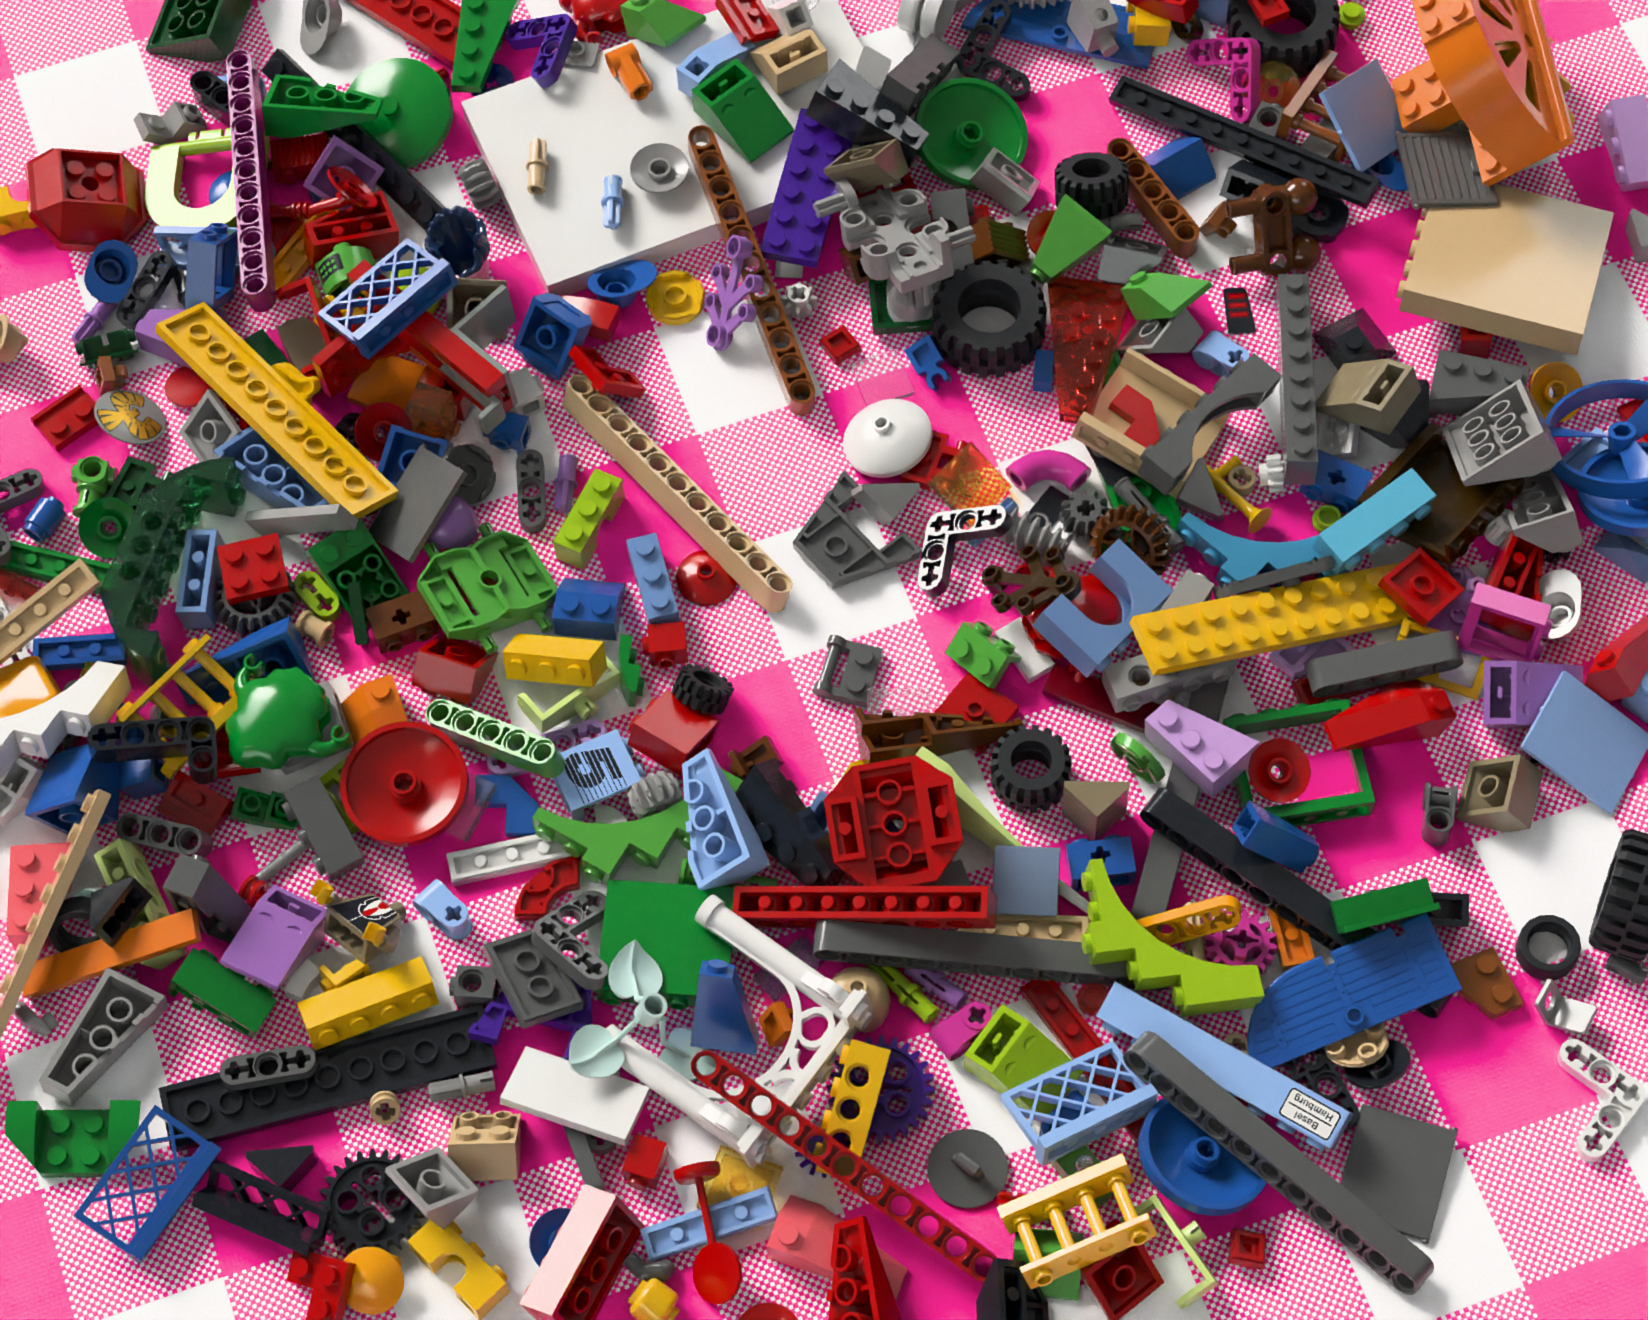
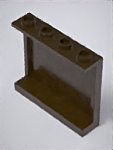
M1431 422L1357 499V503L1359 506L1413 468L1436 494V497L1431 504L1432 511L1420 521L1415 518L1409 522L1408 529L1396 537V539L1416 549L1421 547L1428 555L1451 566L1458 557L1465 555L1469 545L1477 537L1485 533L1496 516L1499 517L1504 512L1506 505L1514 497L1522 493L1525 487V480L1523 477L1465 486L1460 478L1447 441L1443 440L1442 426Z

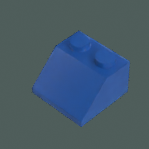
M564 578L556 591L552 615L555 635L617 641L626 587L625 583Z

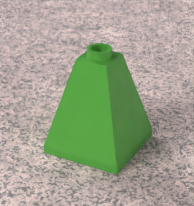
M1065 194L1051 219L1030 267V275L1040 284L1045 282L1047 284L1051 283L1100 252L1112 231Z

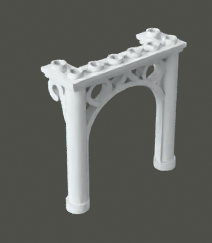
M712 894L698 909L695 915V922L708 929L782 983L790 995L793 1007V1024L787 1045L774 1065L755 1081L774 1095V1091L768 1087L770 1083H773L776 1087L781 1082L793 1081L781 1100L796 1111L798 1109L802 1111L813 1097L811 1092L818 1082L823 1084L832 1073L833 1067L831 1065L841 1055L843 1045H850L851 1039L858 1030L863 1031L872 1020L873 1014L871 1012L873 1008L868 994L863 989L857 991L855 988L849 994L836 982L820 974L725 907V902ZM796 990L821 1007H813L802 1012L801 1001ZM815 1017L825 1018L828 1021V1028L820 1039L809 1041L803 1037L804 1022ZM835 1017L840 1020L837 1025L834 1020ZM614 1024L606 1028L611 1034L612 1039L622 1031ZM628 1035L616 1044L625 1055V1060L621 1066L624 1070L741 1154L748 1167L753 1170L757 1163L761 1165L767 1160L772 1152L770 1146L777 1138L775 1134L754 1119L747 1117L737 1107L738 1117L736 1118L714 1102L728 1100L714 1090L694 1084ZM799 1042L803 1048L809 1051H817L803 1070L799 1067V1057L801 1055L800 1049L797 1048ZM789 1064L791 1070H784ZM744 1086L726 1091L731 1095H739ZM771 1101L769 1103L768 1108L764 1111L762 1115H766L770 1112ZM785 1116L781 1119L780 1128L784 1134L790 1129L793 1123L791 1120L793 1116Z

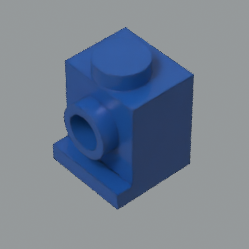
M508 412L505 414L506 418L489 434L484 432L482 434L483 437L489 438L490 445H494L502 450H516L518 456L522 451L526 450L532 432L529 416Z

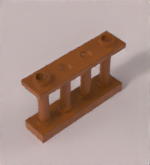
M1328 49L1283 111L1276 135L1287 139L1293 129L1296 131L1301 129L1338 146L1334 161L1340 163L1348 152L1338 133L1304 118V113L1309 115L1311 112L1332 122L1325 106L1315 102L1316 97L1320 99L1318 94L1329 88L1327 81L1330 83L1332 81L1339 82L1349 75L1338 70V66L1335 65L1338 53ZM1385 75L1386 78H1387V80H1388V82H1389L1390 77L1387 76V75Z

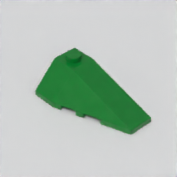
M276 75L262 104L265 136L295 138L375 120L383 105V98L355 90L347 91L346 93L336 90V85L330 83L323 87L313 84L312 78L304 76Z

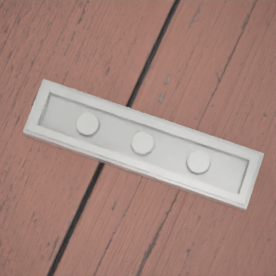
M536 834L446 853L453 887L541 868L555 860L572 856L559 843L553 840L547 842Z

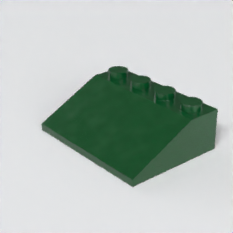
M165 0L145 50L152 54L206 63L226 60L228 55L234 50L252 0Z

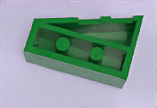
M193 947L172 978L166 994L175 998L180 993L193 1001L192 1008L200 1012L204 1008L217 1016V1020L220 1023L253 1039L277 1002L272 997L274 995L273 992L261 984L252 985L244 980L246 976L217 963L218 958L205 949L198 951Z

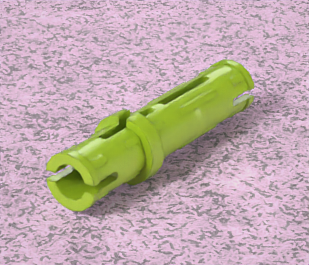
M866 965L880 974L888 988L899 997V1003L904 1007L908 1006L925 1024L931 1023L938 1016L941 1009L935 1006L921 992L922 988L917 983H911L896 967Z

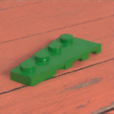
M462 0L451 81L452 92H482L493 66L495 54L501 48L502 38L506 29L510 27L514 10L518 8L520 0Z

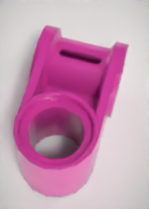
M973 1001L951 1017L937 1024L931 1030L929 1036L949 1062L954 1061L967 1052L992 1018V1012L987 1004ZM975 1017L978 1020L983 1018V1023L979 1024L977 1021L971 1023V1018Z

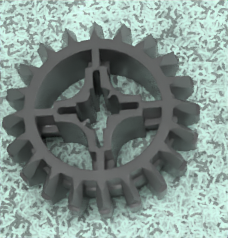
M286 571L290 592L257 599V605H255L254 600L229 605L223 581L216 582L218 591L214 592V597L217 601L214 604V610L218 614L220 623L226 625L231 633L237 630L238 635L243 638L248 632L252 634L263 627L287 618L289 614H294L295 607L293 604L297 603V595L294 589L296 586L292 582L289 572Z

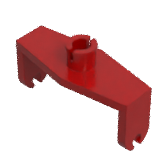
M311 276L278 288L275 294L279 300H286L308 292L325 345L327 346L335 339L333 328L323 322L317 314L325 305L317 283ZM338 310L331 317L339 318L343 316L341 311ZM313 363L300 370L306 377L318 376Z

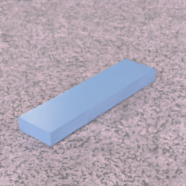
M769 1186L709 1206L716 1241L774 1222L778 1216ZM701 1209L640 1229L650 1262H656L708 1244Z

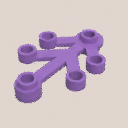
M732 235L727 242L726 253L730 259H733L731 271L728 265L715 263L711 269V278L715 281L718 293L709 292L704 300L705 308L709 312L712 323L707 330L706 340L708 345L717 351H724L731 344L733 332L743 322L751 323L756 317L754 305L742 303L737 313L731 318L732 310L750 292L759 293L763 287L762 277L755 274H748L744 282L738 287L743 261L749 258L753 252L752 242L743 236Z

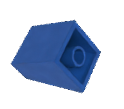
M106 741L100 742V746L106 745ZM88 744L68 747L63 752L51 755L26 807L25 815L68 835L73 824H80L84 812L80 811L87 794L93 795L95 790L101 789L112 795L98 826L118 821L121 762L99 763L93 760L89 753Z

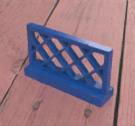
M406 238L317 314L323 322L358 347L361 355L369 360L455 287L458 281L449 262L443 258L438 260L412 240ZM409 250L414 253V260L400 261V258ZM432 266L424 274L418 275L419 267ZM413 268L412 276L398 278L399 270ZM392 271L391 279L377 280L378 276L383 272ZM409 285L400 294H396L397 286ZM390 287L389 295L375 297L376 289ZM369 290V298L355 299V295L360 291ZM387 304L379 312L373 313L374 305ZM368 306L367 314L353 316L354 308ZM347 309L346 317H331L336 311ZM364 323L354 333L351 332V325Z
M154 1105L73 1217L128 1254L135 1262L141 1264L210 1169L212 1162L220 1155L222 1148L211 1141L208 1142L164 1110ZM155 1116L168 1123L170 1136L150 1139L148 1126ZM173 1127L182 1134L174 1135ZM145 1131L146 1140L137 1142ZM190 1138L200 1145L193 1156L178 1159L175 1140ZM171 1141L174 1159L154 1163L151 1144ZM147 1145L150 1164L130 1167L128 1158L130 1150L134 1147ZM125 1160L126 1168L117 1169L122 1161ZM188 1162L180 1172L179 1163ZM175 1164L177 1177L175 1181L169 1185L158 1186L155 1168ZM151 1169L153 1187L134 1191L131 1172ZM127 1173L130 1192L109 1195L107 1182L111 1176ZM104 1187L105 1196L97 1197ZM167 1190L160 1200L158 1191ZM154 1192L156 1207L153 1211L137 1214L135 1195ZM131 1197L133 1215L113 1219L110 1200ZM107 1202L109 1220L94 1222L84 1215L92 1203ZM147 1218L139 1228L138 1219ZM134 1220L136 1234L127 1245L116 1237L114 1224ZM110 1224L111 1233L101 1226Z

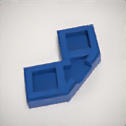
M477 774L476 808H507L506 837L520 838L536 834L535 830H533L532 817L538 810L539 804L510 775Z

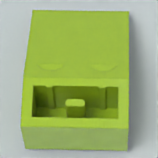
M1002 1004L964 1054V1069L1002 1094L1071 1061V1059L1031 1022ZM1077 1069L1071 1072L1069 1079L1078 1081L1084 1071ZM1048 1083L1042 1086L1041 1092L1060 1097L1063 1086ZM1066 1088L1064 1098L1067 1096V1094L1070 1092L1072 1088ZM1021 1096L1014 1099L1013 1102L1023 1109L1032 1110L1034 1099ZM1038 1101L1035 1112L1049 1114L1058 1105Z

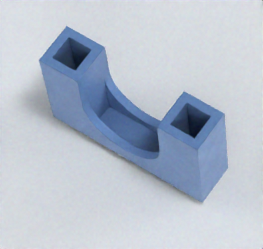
M1120 539L1113 543L1098 558L1089 571L1118 599L1122 608L1121 623L1117 625L1098 624L1087 618L1073 603L1061 594L1032 624L1086 678L1095 670L1101 673L1113 661L1110 655L1114 651L1118 654L1122 653L1132 642L1129 638L1133 633L1129 624L1131 618L1135 615L1160 611L1166 599L1173 591Z

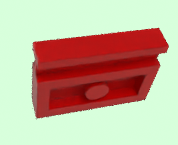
M716 0L715 5L741 45L750 40L753 43L777 38L779 28L761 0Z
M80 384L30 418L33 425L38 428L40 433L57 452L98 425L94 415L96 402L83 390Z
M178 770L163 795L164 799L159 806L157 805L155 810L176 823L193 826L212 836L214 831L220 827L234 802L208 786L194 782L188 774Z

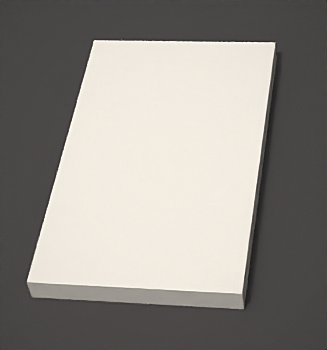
M761 0L767 11V7L782 1ZM805 0L814 25L805 29L813 30L826 48L828 72L778 96L750 56L742 62L756 76L794 130L800 109H808L816 89L837 61L841 59L855 70L862 50V46L837 0ZM718 9L703 14L706 16L704 23L667 48L639 39H633L598 52L594 68L592 69L564 65L558 80L550 87L542 88L532 77H528L461 101L467 126L483 160L492 173L504 205L546 293L571 295L587 289L588 278L596 271L630 260H646L654 264L722 239L688 152L689 131L699 125L712 128L693 111L692 98L678 90L676 68L694 50L732 32ZM777 38L753 42L752 44L759 48ZM629 43H633L636 47L642 67L653 84V91L646 98L639 101L637 99H630L619 78H614L605 60V53ZM712 129L751 227L767 222L794 132L749 164ZM534 138L547 142L546 161L549 164V170L546 172V191L541 195L530 194L527 190L528 171L526 170V163L529 161V145ZM698 142L696 145L705 146L707 143ZM665 143L679 148L685 154L689 164V172L686 180L680 187L668 193L654 194L640 189L634 183L630 174V164L634 155L645 146ZM853 143L851 149L859 146ZM917 159L911 168L917 166ZM711 166L705 169L709 171H714L717 168ZM610 175V184H612V175H618L623 179L622 198L624 199V206L621 209V225L616 230L605 228L603 225L604 208L601 206V199L604 197V178ZM719 191V192H716L715 194H716V195H719V196H724V195H726L727 193H726V192H723V191ZM728 216L725 219L728 221H734L737 218L733 216Z

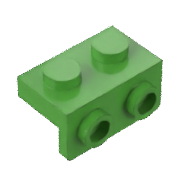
M963 622L946 649L945 654L988 688H996L1011 662L1019 663L1022 656L1014 651L1016 647L1011 642L994 636L992 634L993 629L984 622Z

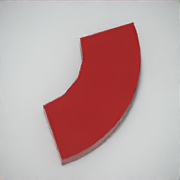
M580 856L555 860L542 867L540 872L529 882L527 881L516 902L515 921L539 920L549 914L550 908L559 897L567 892L580 890Z

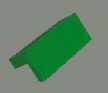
M1427 878L1330 902L1338 934L1441 909L1440 903H1434Z

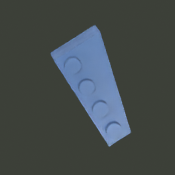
M251 426L213 450L216 467L219 472L275 509L330 504Z

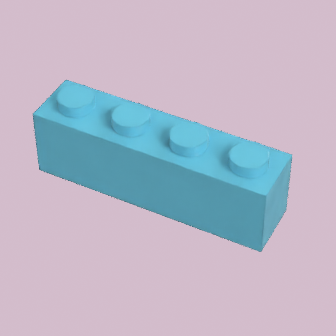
M1411 468L1321 532L1313 548L1321 558L1332 556L1335 566L1332 570L1336 575L1344 569L1351 571L1362 562V556L1366 553H1376L1386 544L1385 540L1391 535L1396 538L1405 532L1409 527V522L1415 518L1418 521L1425 518L1433 509L1431 504L1436 494Z

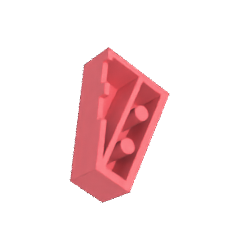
M71 842L11 846L6 936L15 950L20 943L25 945L30 934L25 931L33 913L39 914L43 902L39 901L41 893L47 883H53L57 872L53 871L54 865L60 853H67ZM71 883L70 888H69V890H68L67 893L70 892L71 887H72V885H73L72 883ZM49 935L42 948H48L50 943Z

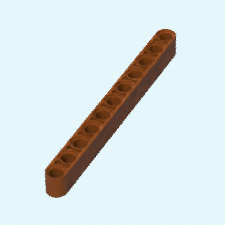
M704 125L695 126L689 131L688 135L690 159L725 248L732 235L747 237L753 244L751 256L743 261L739 283L741 285L748 274L760 275L762 277L763 287L760 292H765L767 295L758 297L754 295L755 293L750 292L745 298L748 304L754 305L756 308L754 321L788 408L795 415H807L814 409L815 386L714 132ZM705 142L707 145L698 146L696 143ZM712 166L717 169L714 171H709L705 168ZM719 191H723V192H726L727 194L724 195V196H719V195H716L715 193H716V192H719ZM728 216H733L737 219L734 221H728L725 218ZM752 266L757 268V270L750 272L745 270V268ZM768 317H774L777 319V321L769 323L766 322L764 319ZM777 343H785L788 346L786 348L780 349L774 345ZM793 368L798 372L796 374H787L785 370ZM804 394L808 396V399L801 401L796 399L795 396Z

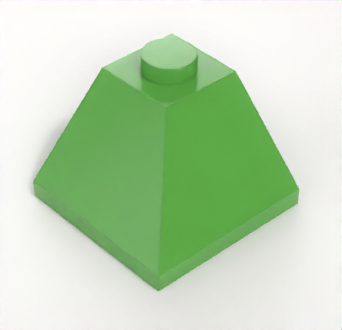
M628 0L620 5L627 36L666 48L706 21L705 15L666 0Z
M1141 271L1132 275L1129 278L1130 282L1120 290L1134 319L1147 320L1174 318L1213 287L1211 281L1160 272L1146 273Z

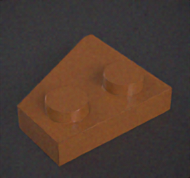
M1494 947L1451 963L1462 987L1458 995L1469 1003L1476 1004L1479 1010L1490 1019H1496L1522 1008L1524 1002Z

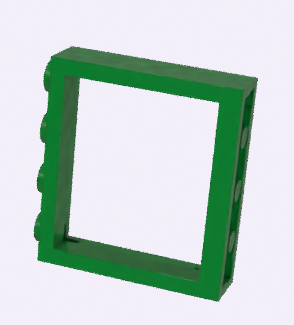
M1331 698L1319 704L1307 705L1299 703L1282 710L1268 708L1257 714L1245 715L1237 713L1223 719V725L1246 735L1320 723L1348 709L1350 703L1349 699L1338 700ZM1362 749L1348 750L1359 792L1264 807V809L1295 827L1372 815L1375 799ZM1246 770L1233 780L1240 813L1249 800L1253 802Z

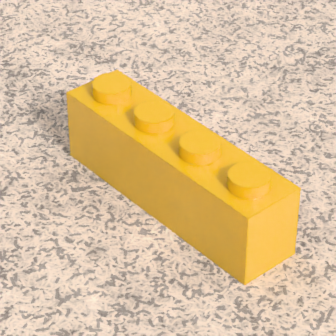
M421 956L297 1002L304 1027L314 1051L439 1004L433 981Z

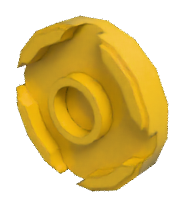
M671 270L661 273L647 287L646 304L649 313L657 321L666 325L689 323L698 317L704 308L705 292L702 283L688 272Z

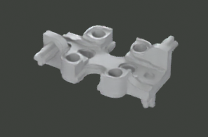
M846 178L836 181L838 194L813 203V209L816 211L817 218L840 211L839 219L843 245L848 251L861 248L862 258H860L864 272L874 280L890 279L901 294L914 290L917 305L923 304L925 307L931 305L930 301L933 300L932 283L954 276L951 250L976 241V235L973 233L972 226L949 233V226L943 217H940V220L930 223L931 217L928 214L927 198L917 189H903L897 192H893L891 188L877 189L873 194L857 198L852 185ZM930 223L923 227L922 232L911 233L914 228ZM913 254V256L903 257L904 255Z

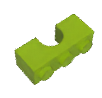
M594 469L553 541L557 560L581 570L585 569L598 546L597 535L603 520L606 519L612 522L625 499L623 479L599 469Z

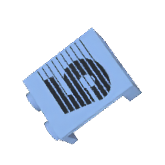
M617 729L561 752L565 760V767L562 773L553 778L573 820H585L584 808L632 788L631 785L633 783L639 782L641 777H646L640 763L634 765L630 757L634 755L632 747L627 745L628 738L622 739Z

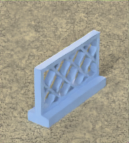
M1114 1041L1000 1094V1101L1036 1150L1035 1158L1041 1166L1047 1165L1147 1116L1152 1107L1157 1103L1159 1094L1151 1083L1146 1085L1143 1080L1130 1071L1124 1063V1054ZM1111 1054L1117 1062L1116 1070L1098 1066V1059ZM1078 1069L1090 1072L1091 1074L1089 1082L1085 1083L1069 1079L1070 1073ZM1099 1074L1114 1078L1112 1088L1093 1085L1094 1075ZM1117 1080L1132 1082L1136 1090L1130 1093L1115 1090ZM1048 1083L1063 1086L1060 1097L1042 1093V1086ZM1066 1088L1085 1091L1084 1101L1079 1102L1064 1098ZM1090 1093L1109 1097L1108 1103L1101 1107L1087 1104ZM1021 1096L1034 1099L1032 1110L1017 1107L1013 1100ZM1038 1101L1058 1105L1055 1116L1035 1112ZM1062 1106L1081 1111L1080 1116L1074 1120L1060 1118L1059 1114ZM1033 1120L1052 1124L1051 1131L1038 1137L1031 1127Z

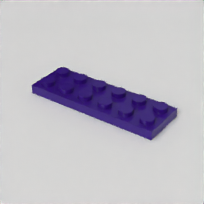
M801 108L760 251L764 259L818 268L833 214L817 218L816 211L813 209V203L838 194L836 183L825 175L823 169L845 151L851 149L853 142L806 116L807 109Z

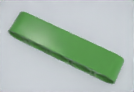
M437 699L431 702L425 711V716L431 726L445 733L454 743L544 778H555L564 770L565 760L554 743L545 737L446 699Z

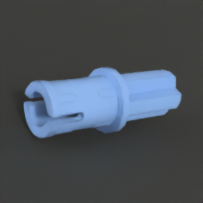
M610 175L604 178V197L601 199V206L604 208L603 225L611 230H616L621 225V209L624 206V199L622 198L623 179L618 175H612V184H610Z

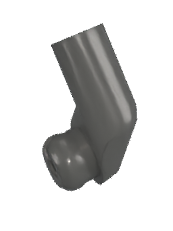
M635 1252L627 1256L623 1262V1265L640 1282L642 1279L647 1282L651 1278H656L664 1283L675 1273V1266L670 1260L664 1259L645 1263Z

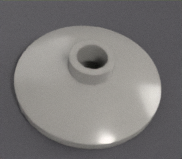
M665 143L645 146L634 155L630 164V174L634 183L640 189L654 194L668 193L677 189L684 183L689 172V164L685 154L679 148Z

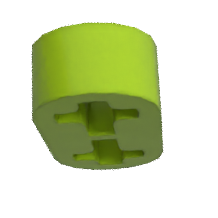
M303 571L299 573L294 579L296 586L294 589L299 600L320 620L324 622L337 620L341 614V605L336 594L315 572ZM305 583L313 585L315 593L312 594L308 588H303V585ZM323 600L326 605H331L332 609L330 611H327L325 608L322 609L320 601Z

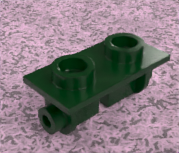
M124 328L106 333L109 342L107 345H103L101 335L80 339V343L75 344L77 355H84V357L80 358V367L87 365L89 369L96 368L99 356H111V359L117 358V361L134 358V353L139 352V344L132 345L131 343L137 341L134 329L128 330Z

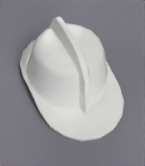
M1557 569L1548 572L1540 579L1539 593L1542 594V603L1551 605L1548 618L1553 620L1548 638L1541 637L1566 641V637L1571 636L1579 629L1582 621V587L1575 574L1569 570Z

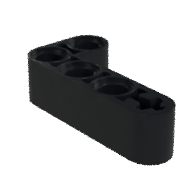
M205 716L103 723L95 725L88 732L87 740L90 756L99 763L188 756L189 774L194 782L205 785L213 782L218 776L215 726L212 720ZM199 732H205L208 734V736L204 739H197L194 737V735ZM165 735H173L176 737L173 741L165 742L161 740V738ZM139 737L143 739V741L139 744H131L128 742L131 738ZM117 739H121V745H117ZM106 741V745L100 746V742ZM202 761L211 764L205 769L196 767V764Z

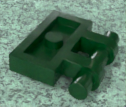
M128 456L106 497H114L127 502L135 511L142 513L139 519L140 524L144 527H150L153 519H157L162 511L160 506L165 497H169L174 489L172 484L176 475L170 471H165L161 479L155 477L158 472L156 465ZM148 488L154 490L150 501L143 499Z

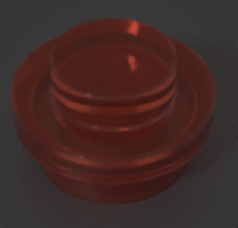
M1089 983L1084 985L1077 994L1079 1009L1087 1015L1096 1016L1108 995V991L1100 984Z

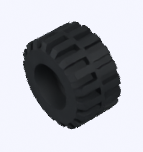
M1100 152L1075 154L1063 159L1055 169L1056 207H1058L1062 197L1067 194L1096 219H1106L1107 217L1118 215V212L1124 211L1129 203V168H1127V164L1122 162V159L1119 157H1113L1111 154Z
M1025 725L1018 726V732H1014L1011 729L1006 732V739L1000 737L997 741V748L994 747L992 752L991 784L992 788H996V796L999 799L1004 797V804L1010 808L1014 804L1016 805V811L1023 812L1024 808L1030 809V813H1037V808L1041 807L1043 811L1050 809L1051 802L1056 806L1061 801L1064 781H1070L1072 764L1067 744L1062 745L1063 738L1059 734L1053 737L1052 730L1047 727L1044 731L1039 730V725H1032V729H1026ZM1024 760H1036L1043 763L1049 771L1038 778H1026L1019 775L1013 767Z

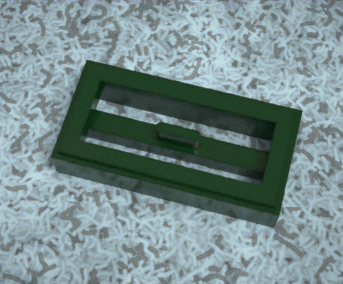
M362 580L350 582L347 588L355 644H368L370 642V635L365 612Z

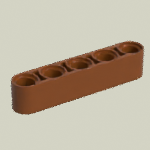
M1112 139L1107 145V154H1111L1113 157L1120 156L1119 158L1122 159V162L1127 164V168H1129L1130 200L1177 257H1192L1197 251L1199 241V227L1128 139Z

